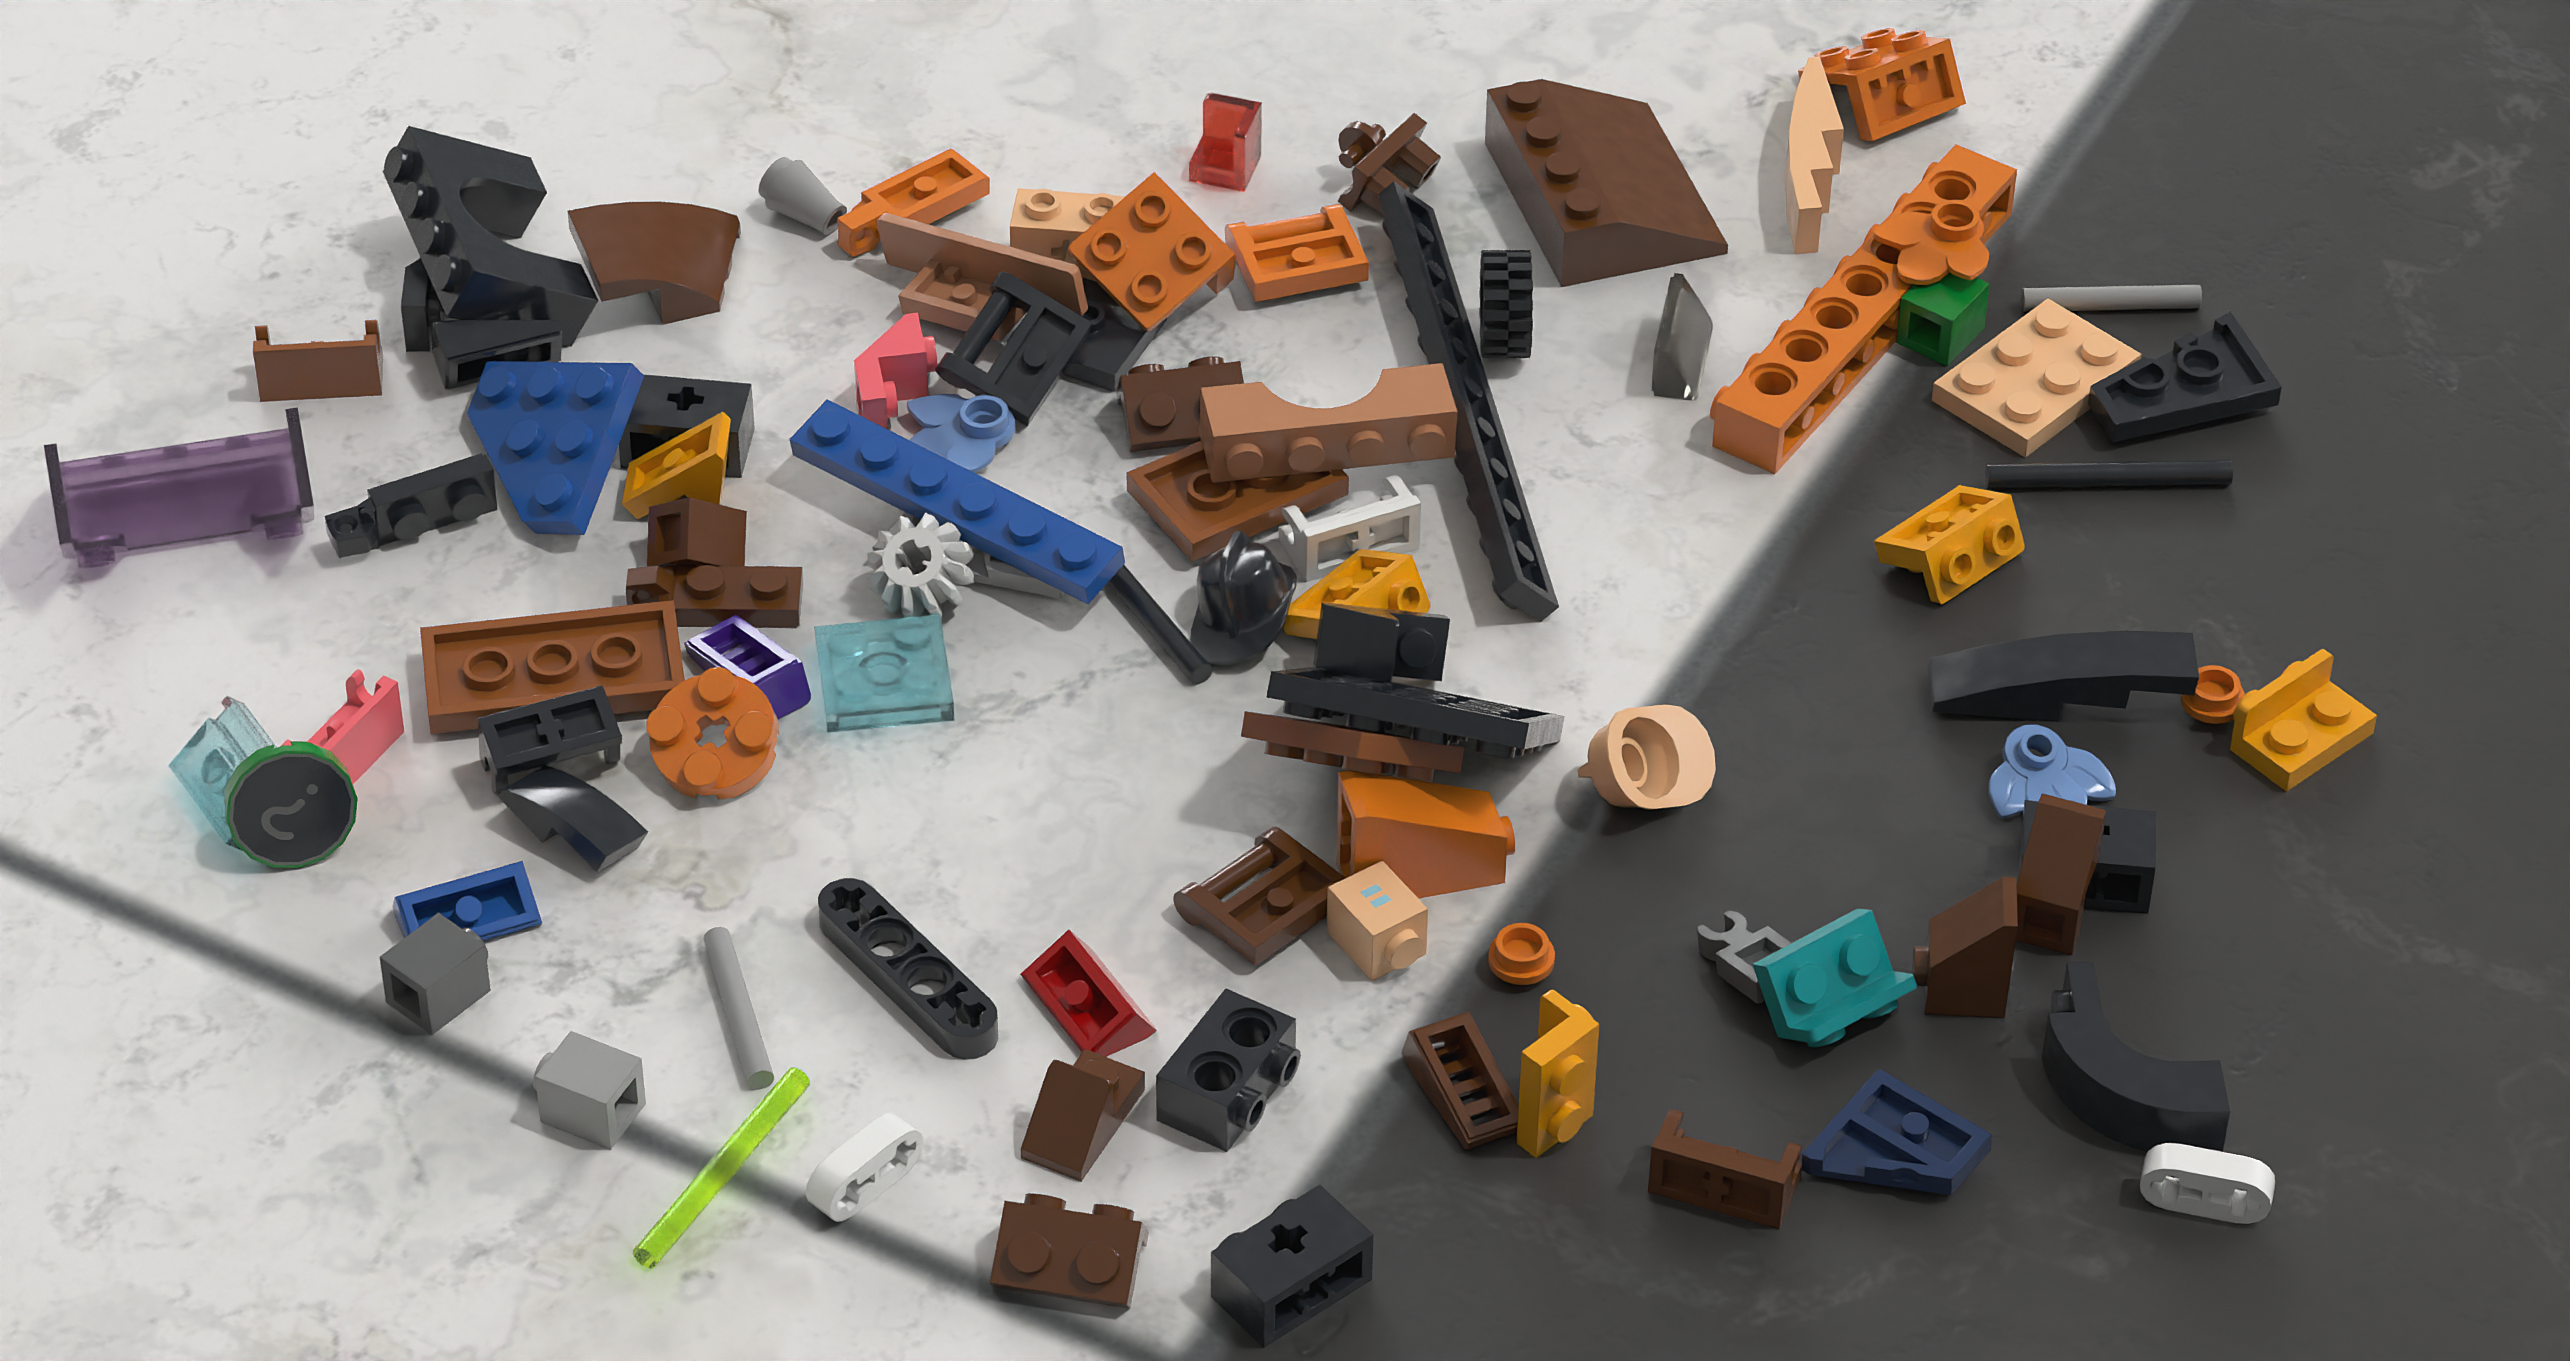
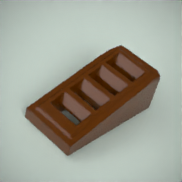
M1469 1011L1408 1032L1401 1054L1414 1078L1465 1150L1517 1133L1519 1104ZM1454 1053L1460 1058V1060L1442 1065L1439 1059ZM1469 1072L1473 1077L1454 1085L1450 1080L1451 1077ZM1481 1090L1486 1098L1463 1105L1460 1097ZM1493 1109L1501 1117L1474 1126L1470 1118Z

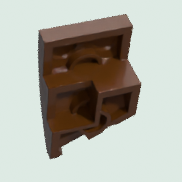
M662 201L602 204L567 211L569 230L601 302L648 292L662 325L720 312L725 294L724 283L729 278L732 268V253L736 238H740L741 234L738 216L718 209L693 204Z

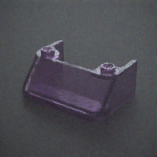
M298 407L285 409L286 429L65 462L61 460L56 443L44 445L59 545L63 557L77 559L78 568H95L116 563V553L265 531L267 540L285 539L304 534L302 524L314 520V504Z

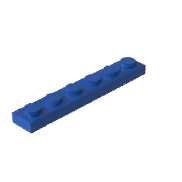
M828 399L789 439L793 456L920 520L927 513L936 518L939 527L947 522L952 523L960 532L961 541L1088 605L1125 564L1122 546Z

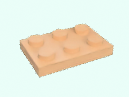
M2046 299L1936 380L1933 384L1932 401L2026 458L2091 409L2088 405L2091 385L2140 360L2142 354L2052 300Z

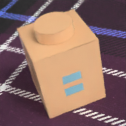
M1383 861L1328 887L1327 934L1371 981L1396 969L1406 968L1418 958L1426 955L1428 908Z

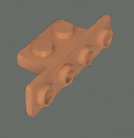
M883 213L876 221L887 263L918 273L898 295L903 314L918 313L920 319L967 332L992 295L989 287L999 272H1007L1080 316H1083L1088 310L1080 270L1074 264L889 213ZM1011 308L991 339L1001 342L1026 312L1020 308Z

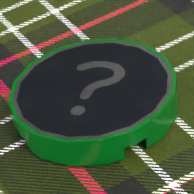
M290 741L291 745H282L274 748L272 744L256 750L236 767L225 787V818L234 843L251 859L273 868H301L324 860L345 842L356 821L358 798L347 767L331 751L309 742Z

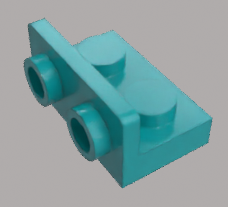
M1857 908L1752 964L1777 1036L1779 1038L1807 1042L1810 1047L1824 1046L1839 1040L1846 1034L1845 1027L1860 1018H1875L1891 1012L1898 1006L1897 999L1917 988L1913 974L1893 971L1873 911Z

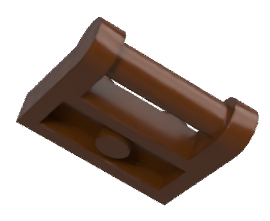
M1273 826L1255 838V846L1201 884L1191 882L1173 896L1177 912L1188 924L1192 926L1201 924L1254 966H1257L1327 916L1328 887L1346 878L1285 831ZM1268 868L1272 869L1226 902H1222L1223 899Z

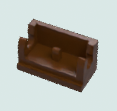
M1670 1109L1658 1136L1655 1137L1651 1146L1648 1192L1780 1229L1802 1176L1803 1163L1798 1162V1160L1800 1159L1803 1145L1789 1142L1781 1161L1777 1162L1739 1151V1149L1730 1146H1720L1685 1136V1130L1679 1128L1684 1118V1112Z

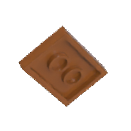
M1202 441L1126 472L1127 492L1192 562L1226 547L1235 531H1243L1249 538L1286 522L1282 514V508L1295 505L1302 514H1305L1349 494V476L1342 469L1212 483Z
M1248 711L1244 712L1241 737L1266 741L1264 754L1300 759L1305 762L1379 775L1381 773L1393 774L1394 771V776L1429 782H1433L1434 769L1461 773L1465 749L1462 746L1451 744L1449 746L1414 740L1406 736L1368 731L1345 725Z

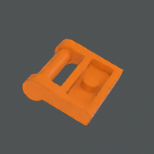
M1339 203L1323 206L1320 209V213L1248 227L1245 222L1232 223L1225 226L1226 245L1236 254L1235 260L1255 302L1368 281L1369 261L1343 207Z

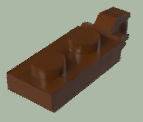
M670 565L662 568L650 566L628 569L626 581L627 605L674 600L677 627H713L734 615H738L754 628H797L800 625L803 567L677 565L676 567Z

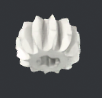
M925 513L915 528L908 517L900 516L898 524L900 532L893 536L890 532L879 530L878 539L885 549L867 553V562L872 569L876 570L868 576V584L874 593L882 594L880 602L890 613H895L902 609L906 619L916 623L926 608L932 618L941 620L943 612L941 604L949 600L952 604L962 605L963 597L956 587L974 583V574L966 566L973 559V552L966 542L959 541L961 534L952 523L947 522L939 527L936 518ZM923 562L926 569L918 573L915 567Z

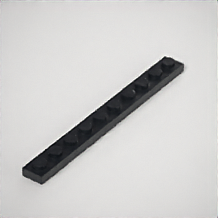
M1393 181L1377 195L1384 216L1382 227L1392 242L1396 256L1394 266L1403 278L1408 295L1405 298V302L1409 311L1414 316L1420 335L1417 337V342L1426 355L1429 364L1443 363L1457 408L1456 455L1454 463L1463 475L1469 495L1466 497V502L1476 517L1482 536L1479 538V545L1489 559L1494 580H1492L1493 590L1507 607L1513 610L1520 608L1542 622L1559 608V604L1434 209Z

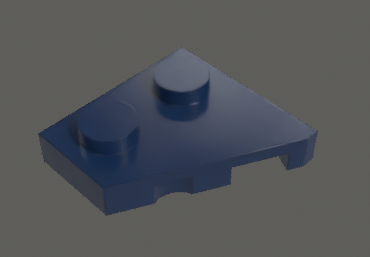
M1878 1069L1802 1153V1171L1814 1176L1952 1195L1991 1151L1992 1134Z

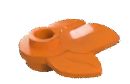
M1943 201L1933 208L1931 214L1911 211L1903 212L1885 220L1873 231L1874 239L1901 251L1898 257L1897 274L1903 282L1908 284L1929 285L1940 281L1949 272L1962 279L1972 280L1983 273L1989 262V251L1982 243L1984 224L1980 219L1978 210L1965 201Z

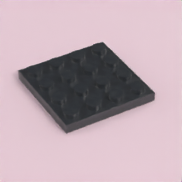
M1318 667L1271 671L1266 696L1267 698L1284 701L1282 713L1316 720H1321V717L1332 718L1333 715L1343 716L1348 714L1347 726L1385 733V730L1396 731V728L1406 729V726L1412 727L1411 739L1449 746L1450 743L1459 744V741L1469 742V739H1475V752L1514 759V756H1523V753L1541 752L1542 745L1560 741L1565 717L1397 682H1380Z

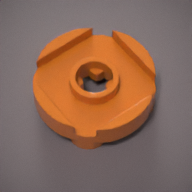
M710 668L701 675L691 677L675 686L662 698L657 708L649 714L646 722L650 739V752L656 766L666 782L686 796L697 798L695 794L703 796L716 795L718 800L739 796L756 786L768 774L776 757L774 748L777 743V733L779 735V722L768 698L754 683L745 678L734 676L732 672L725 668ZM720 724L728 726L723 731L727 741L722 746L717 748L711 742L704 744L702 747L698 745V741L703 737L702 732L707 727Z

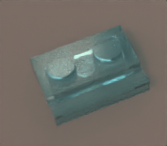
M226 696L221 702L225 707L216 720L208 717L168 766L225 844L243 851L234 843L225 818V787L236 767L252 753L272 744L274 748H277V746L243 702Z

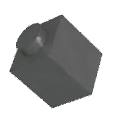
M437 913L379 957L386 1003L431 1035L435 1034L491 991L487 964L488 950L484 942L473 930L469 928L461 929L440 913Z

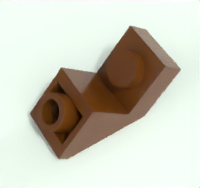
M2041 794L2016 885L2018 920L2016 941L2073 955L2080 935L2086 890L2100 856L2106 810Z

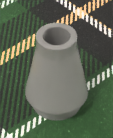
M787 157L779 158L770 165L760 181L758 192L765 199L768 209L816 228L824 235L834 233L838 229L837 218L847 213L846 206L835 199L802 160L792 161Z

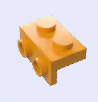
M1553 989L1540 997L1538 1040L1524 1049L1521 1054L1517 1144L1535 1158L1557 1142L1563 1143L1571 1139L1579 1131L1582 1124L1593 1116L1599 1023L1593 1019L1585 1008L1578 1004H1572Z

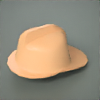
M1655 705L1626 708L1616 712L1608 725L1597 731L1589 743L1588 762L1577 770L1578 777L1592 778L1593 784L1601 797L1612 805L1623 808L1639 807L1647 810L1679 807L1701 800L1711 788L1716 771L1715 753L1706 729L1696 716L1682 707Z

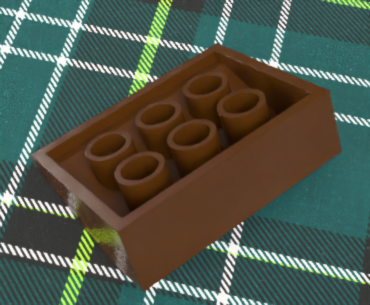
M1545 79L1516 82L1512 85L1487 89L1485 145L1561 287L1728 254V244L1648 103Z

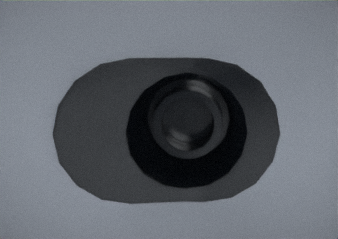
M1243 531L1233 532L1227 546L1215 551L1199 566L1197 575L1199 604L1191 628L1190 642L1209 664L1231 665L1244 662L1264 652L1278 638L1285 624L1292 596L1297 585L1298 577L1290 566L1278 562L1269 548L1262 544L1251 542Z

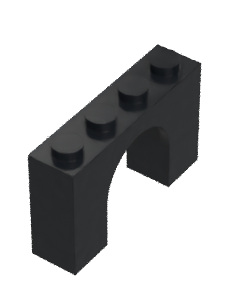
M408 126L398 145L393 147L387 154L382 172L446 316L458 320H559L562 327V344L572 347L599 301L582 265L523 250L508 244L487 231H496L521 238L547 194L531 157Z

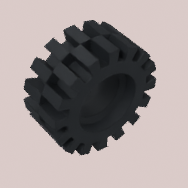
M1530 250L1481 251L1479 318L1482 358H1530L1533 280Z

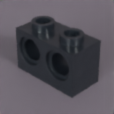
M1225 988L1156 1075L1157 1121L1228 1152L1244 1130L1250 1132L1257 1126L1264 1113L1267 1100L1277 1087H1286L1295 1076L1301 1058L1300 1050L1296 1049V1018Z

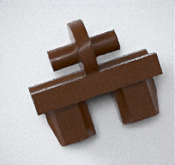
M1413 113L1384 140L1386 132L1379 124L1370 126L1364 122L1356 121L1347 125L1339 133L1338 142L1342 152L1339 155V161L1345 168L1355 166L1352 171L1353 184L1340 195L1337 202L1351 212L1364 201L1383 215L1377 197L1379 193L1393 181L1408 191L1410 189L1407 184L1393 174L1395 171H1398L1416 187H1421L1432 176L1441 159L1439 154L1420 139L1427 122L1416 113Z

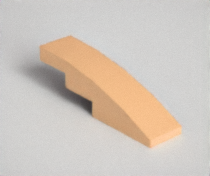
M1810 57L1807 60L1795 92L1789 128L1785 171L1786 216L1795 254L1818 252L1822 213H1829L1832 175L1840 173L1844 128L1820 57Z

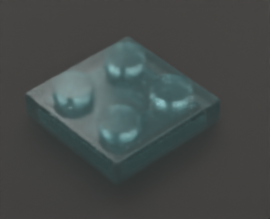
M940 614L814 626L827 733L954 721V701Z

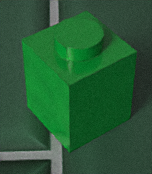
M1949 272L1940 281L1935 283L1913 285L1901 297L1896 343L1948 366L1985 328L1990 283L1977 277L1972 280L1962 279Z

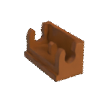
M365 320L366 335H364V340L311 341V343L271 345L268 325L255 326L257 341H253V356L260 402L381 396L383 351L378 320Z

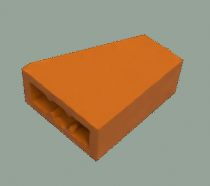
M1352 770L1338 772L1336 864L1339 873L1346 878L1383 861L1418 899L1505 883L1506 857L1515 853V836L1509 817H1499L1489 791Z

